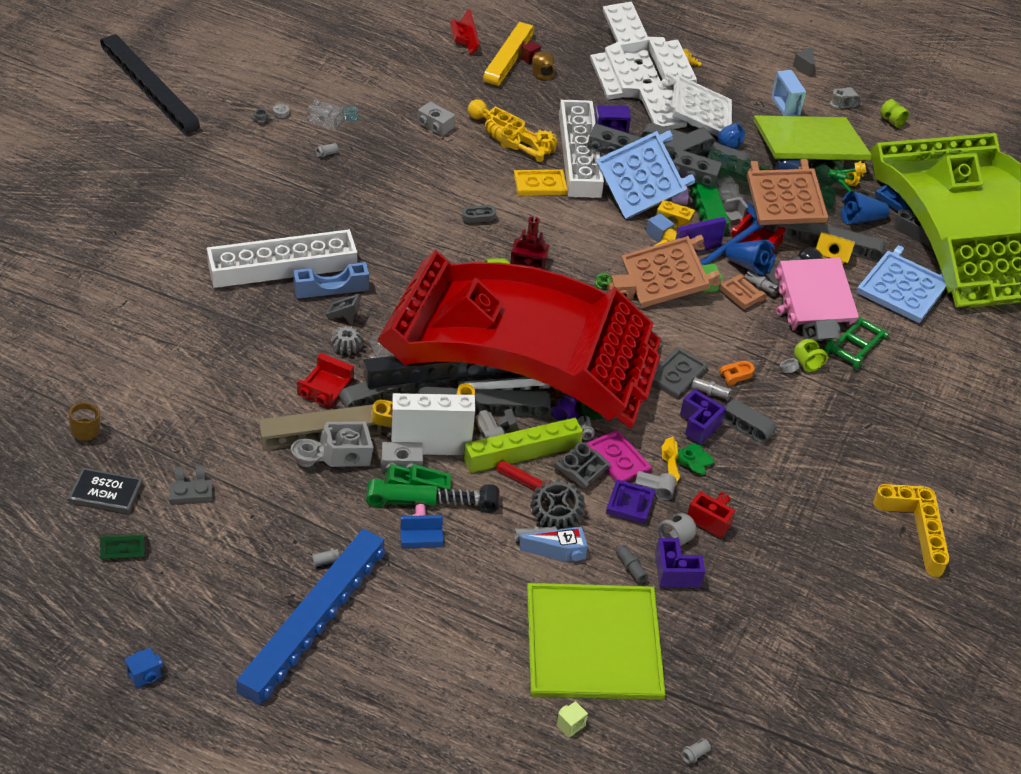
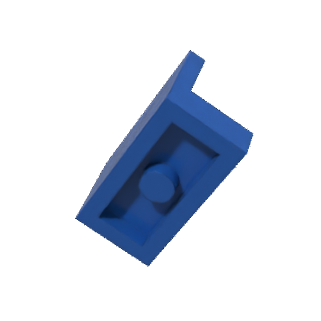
M401 516V548L443 547V516Z

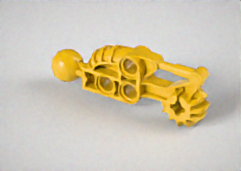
M479 99L471 101L468 105L467 111L469 116L476 120L486 118L485 129L493 139L500 142L503 148L521 149L535 157L536 161L542 162L544 154L549 156L550 153L555 152L558 146L556 134H552V131L538 130L537 133H533L525 128V122L522 119L496 106L489 111L486 103ZM520 141L530 145L532 148L520 144Z

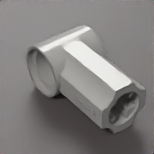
M484 410L475 416V422L481 432V439L504 434L502 427L497 426L491 412Z
M638 471L635 484L654 489L656 497L661 500H670L677 481L671 474L665 473L656 476Z

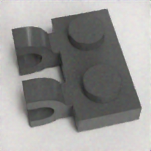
M204 465L196 466L197 481L185 482L183 467H175L176 482L169 483L170 505L213 501L211 480H205Z

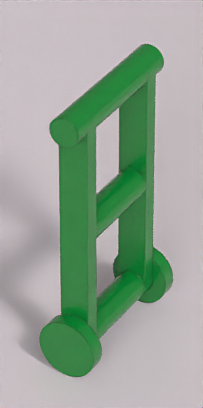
M859 316L857 322L836 342L831 339L824 351L827 354L833 352L853 364L852 368L857 370L862 364L864 356L882 338L887 339L890 333ZM860 326H863L877 334V336L869 343L853 333ZM848 339L863 349L856 356H853L839 348V346Z

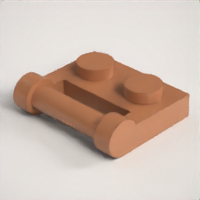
M742 274L722 283L719 288L743 310L757 302H763L767 297L766 293L759 291Z

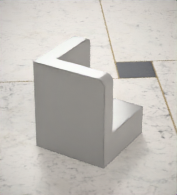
M741 196L725 201L724 208L729 225L739 224L740 220L747 216L748 205Z

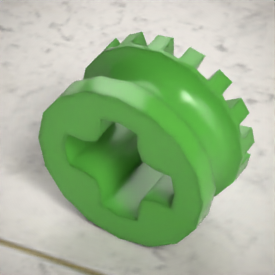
M599 273L596 277V287L601 290H607L608 283L611 282V275Z

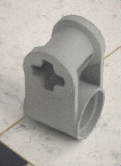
M852 87L834 89L833 99L829 105L834 109L856 107L860 104L861 97Z

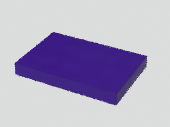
M724 217L680 226L677 228L675 240L686 236L693 239L696 236L702 235L705 249H695V252L721 247L727 220Z

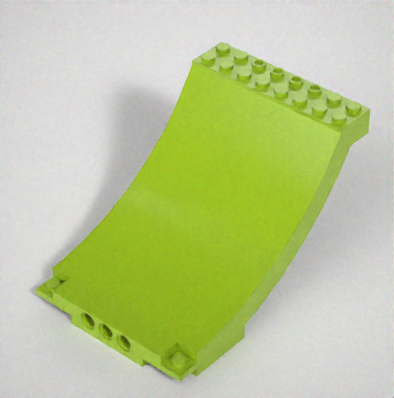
M996 133L881 142L874 145L870 149V153L872 154L871 159L875 178L898 192L920 221L939 262L947 292L953 294L955 308L1021 303V163L1013 157L1000 152Z

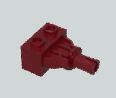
M534 216L529 217L527 235L526 229H524L522 235L518 239L515 238L510 264L545 270L550 245L546 244L542 232H540L538 238L540 223L538 217L535 218V222Z

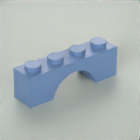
M366 262L348 264L343 272L332 277L319 276L312 268L293 270L294 289L297 299L369 290V272Z

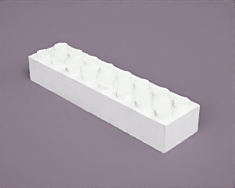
M561 100L559 121L568 197L601 198L604 180L603 174L596 162V159L600 158V152L587 148L589 135L595 125L593 101Z
M349 229L207 247V258L213 288L292 278L294 277L293 270L312 268L316 274L344 271L348 264L357 263V250Z

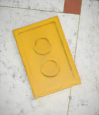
M514 170L517 196L567 195L568 193L563 170Z

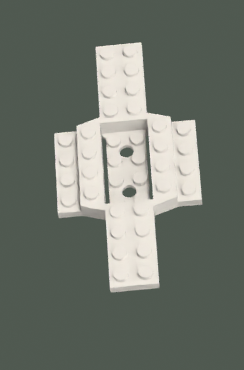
M632 2L603 6V13L616 43L605 47L604 53L590 55V60L607 100L621 97L638 98L643 101L652 123L671 129L687 127V122L678 120L672 116V112L668 114L660 112L662 106L668 107L665 105L666 99L673 103L674 85H662V81H660L648 54L650 51L662 80L663 78L670 80L666 77L667 72H670L674 76L680 75L697 83V78L679 41L671 40L666 42L664 37H648ZM636 61H641L642 64H641V65H638L637 63H634V62H636Z

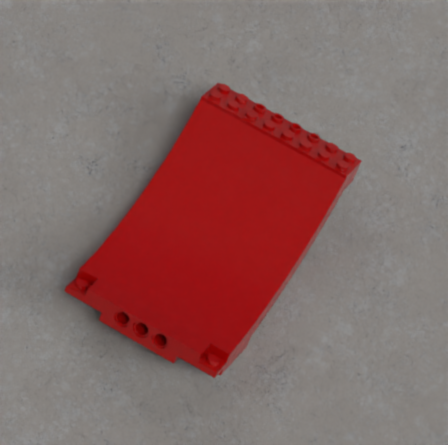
M436 249L421 262L377 339L384 348L390 351L404 365L427 362H465L521 374L550 385L578 399L604 416L608 421L616 416L628 428L634 426L640 405L648 398L661 356L657 353L661 339L652 331L654 323L615 286L605 293L589 284L562 274L508 263L469 262L451 264Z

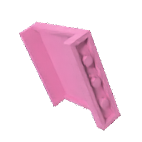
M840 258L780 261L775 269V278L778 279L779 292L783 296V305L788 313V323L791 324L793 331L796 330L798 325L819 320L837 319V322H845L846 327H852L857 322L859 316Z

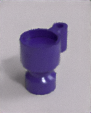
M565 393L562 399L558 400L552 408L551 413L553 417L558 421L576 418L578 421L581 416L574 410L578 399Z

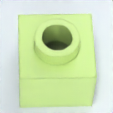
M576 701L569 706L565 705L558 712L556 726L570 738L585 727L588 713Z

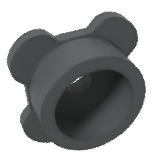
M257 109L254 115L251 116V119L256 120L259 124H263L266 120L271 119V115H268L265 109Z

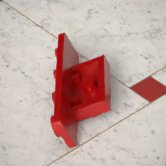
M468 9L461 22L452 19L450 25L454 41L458 44L466 45L469 54L473 55L478 50L480 43L471 10Z

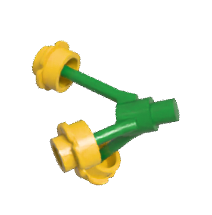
M859 161L855 163V168L829 169L828 176L836 179L849 192L852 190L848 186H857L860 176L864 177L863 173H867L865 163Z

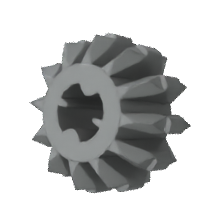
M345 325L344 328L338 327L336 331H333L331 345L335 352H340L341 356L343 354L349 356L350 353L357 354V351L362 348L363 336L359 329Z

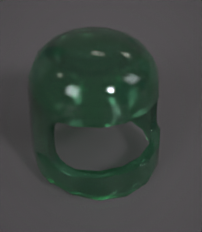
M826 160L824 164L819 165L815 169L816 177L821 187H829L838 182L832 176H828L830 168L827 166V163L833 162L839 167V170H844L840 160Z

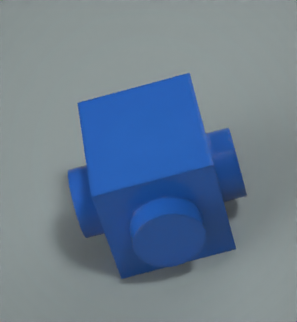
M151 648L138 651L134 655L125 658L126 671L135 688L147 683H153L162 677L160 669L163 667L162 660L158 654L154 655Z

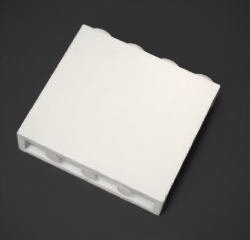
M393 393L391 442L423 443V455H464V445L467 442H472L475 395Z

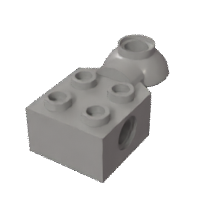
M366 421L326 422L322 430L320 442L312 439H299L291 445V452L297 463L303 467H310L317 461H324L330 467L370 466L373 445Z

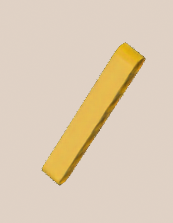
M523 22L517 24L486 69L483 76L484 83L500 86L520 56L521 47L532 38L534 33L533 25Z

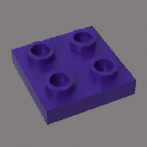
M616 479L606 514L645 524L655 490Z

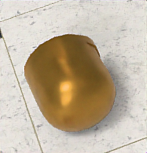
M541 51L533 56V76L542 80H551L555 77V69L553 68L554 57L551 53ZM541 68L550 69L552 73L542 75Z
M87 402L74 404L69 411L70 432L72 436L80 441L94 439L100 430L99 409ZM80 409H89L95 413V419L84 418L75 420L72 414Z

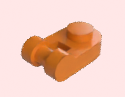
M739 361L722 366L719 369V373L722 377L726 378L725 381L728 386H733L739 381L751 378L755 367L748 361Z

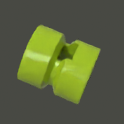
M889 99L881 107L880 116L899 128L907 122L910 112L903 106H900L895 100Z

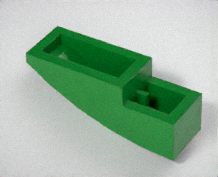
M390 464L385 473V482L392 484L433 485L442 491L445 488L447 491H450L451 474L413 464L410 469Z

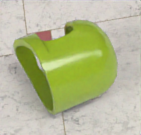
M813 339L800 341L794 349L795 358L806 372L819 369L828 360V354L823 349H819L818 343Z

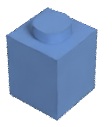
M660 213L648 220L646 233L659 243L666 230L674 229L675 224Z

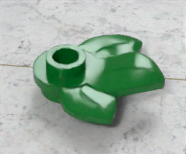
M690 444L687 448H682L678 451V462L683 466L690 467L693 472L705 475V466H711L715 463L713 457L709 453L703 452V447L698 444Z

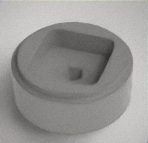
M277 104L273 107V115L277 118H286L289 116V107L285 104Z
M795 358L784 360L780 364L782 373H793L800 367L798 360Z

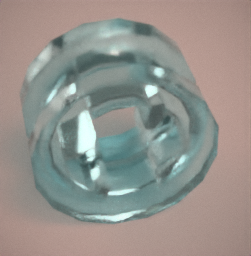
M354 106L345 107L344 119L347 121L357 120L358 109Z

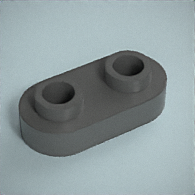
M490 205L470 206L462 210V219L467 223L490 222L496 217V209Z

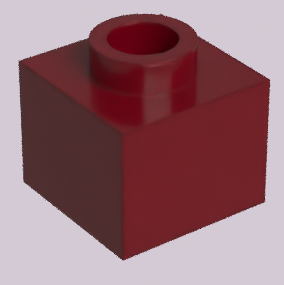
M534 41L521 47L520 59L527 64H531L533 56L541 52V46Z

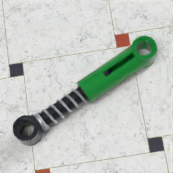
M378 478L372 479L367 483L366 503L371 507H382L385 504H424L425 506H436V502H440V504L447 502L448 505L450 502L455 505L457 503L462 505L464 503L469 505L473 503L486 513L496 512L500 507V490L492 484L483 485L478 491L473 490L469 492L465 490V492H462L460 489L458 491H454V489L447 491L446 488L442 491L433 485L392 484Z

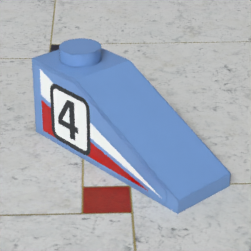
M582 527L521 534L519 545L520 551L564 562L586 559L588 548Z

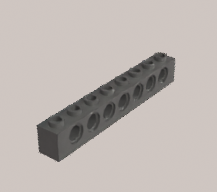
M595 123L589 135L587 148L609 154L641 139V137ZM664 145L681 178L693 174L694 182L714 188L722 165L721 162Z

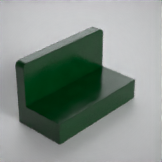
M146 532L101 535L100 559L145 557Z

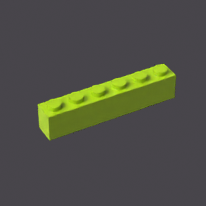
M571 418L467 442L464 445L463 459L469 472L474 473L495 468L501 460L512 464L574 449L578 442H582L583 430L577 419Z

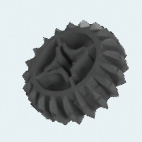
M559 478L555 483L550 479L548 485L542 482L541 488L536 487L530 502L531 514L535 516L534 520L540 522L541 527L546 525L547 527L555 526L557 530L560 528L567 529L568 526L574 528L575 522L579 523L581 521V517L585 513L584 509L586 508L585 497L581 495L580 488L575 489L574 483L568 485L567 479L564 483H561ZM568 498H570L574 503L573 509H571L569 507L570 505L567 503ZM543 501L548 506V512H545L541 506Z

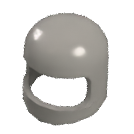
M678 513L673 516L672 521L666 519L659 523L657 531L661 538L678 537L680 546L695 537L697 527L689 515ZM664 524L671 526L673 530L665 533L663 530Z

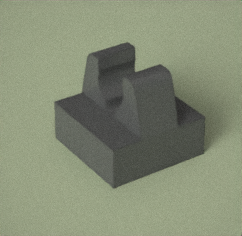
M512 409L505 410V416L497 420L504 434L519 431Z

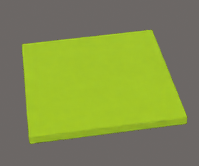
M754 115V122L775 159L871 160L872 154L846 117Z
M527 583L530 697L665 700L654 587Z

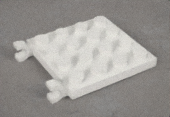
M667 72L666 77L670 80L663 78L662 85H674L673 103L666 99L665 105L668 107L662 106L660 112L665 114L672 112V116L678 120H683L698 128H706L709 133L717 137L725 126L732 124V99L680 75L674 76L672 73Z

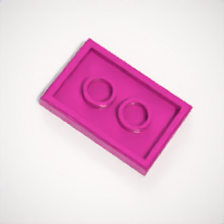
M618 429L586 443L591 449L598 451L611 463L606 472L615 482L618 479L630 483L636 480L638 471L648 474L652 472V467Z

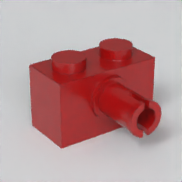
M699 491L691 501L687 515L694 520L696 525L722 539L731 527L736 511L727 506L731 498L728 494L722 498L725 492H721L714 499Z

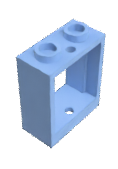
M792 70L777 71L771 96L783 116H800L806 94L805 89Z

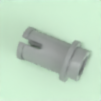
M336 143L316 147V154L321 158H324L325 155L338 153Z
M581 416L578 419V423L583 430L582 438L584 440H591L595 431L591 427L590 418L585 416V422L584 416Z
M331 548L330 551L312 554L315 568L334 563L339 558L338 549L333 550Z
M701 738L690 747L685 746L681 752V757L685 763L694 764L697 758L711 750V746L706 739Z

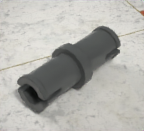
M627 545L618 547L616 554L624 563L626 571L634 576L637 583L645 582L649 575L640 565L638 557H634Z

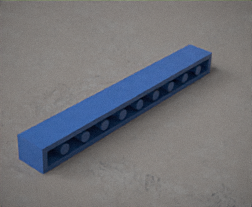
M365 529L359 532L236 680L238 694L258 705H261L265 699L270 698L274 687L285 679L287 671L291 666H295L298 663L300 655L304 650L307 651L311 647L313 639L317 634L320 635L324 631L326 623L336 616L338 608L348 601L351 592L359 588L362 579L366 574L369 575L377 560L383 558L385 554L383 538Z

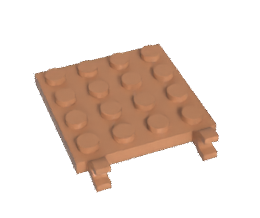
M807 159L800 160L801 167L798 169L759 171L758 161H751V169L747 172V179L759 225L827 222L828 215L814 169H809Z
M702 235L696 236L693 239L686 236L621 255L627 274H633L636 284L635 294L641 308L709 289L710 284L712 286L721 285L718 270L705 274L695 252V249H705Z

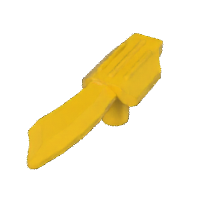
M674 437L665 439L664 444L661 446L662 458L668 462V473L673 475L678 482L681 477L676 464L678 444Z

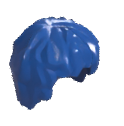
M738 122L730 124L719 132L718 143L738 150L737 147L743 143L746 132Z

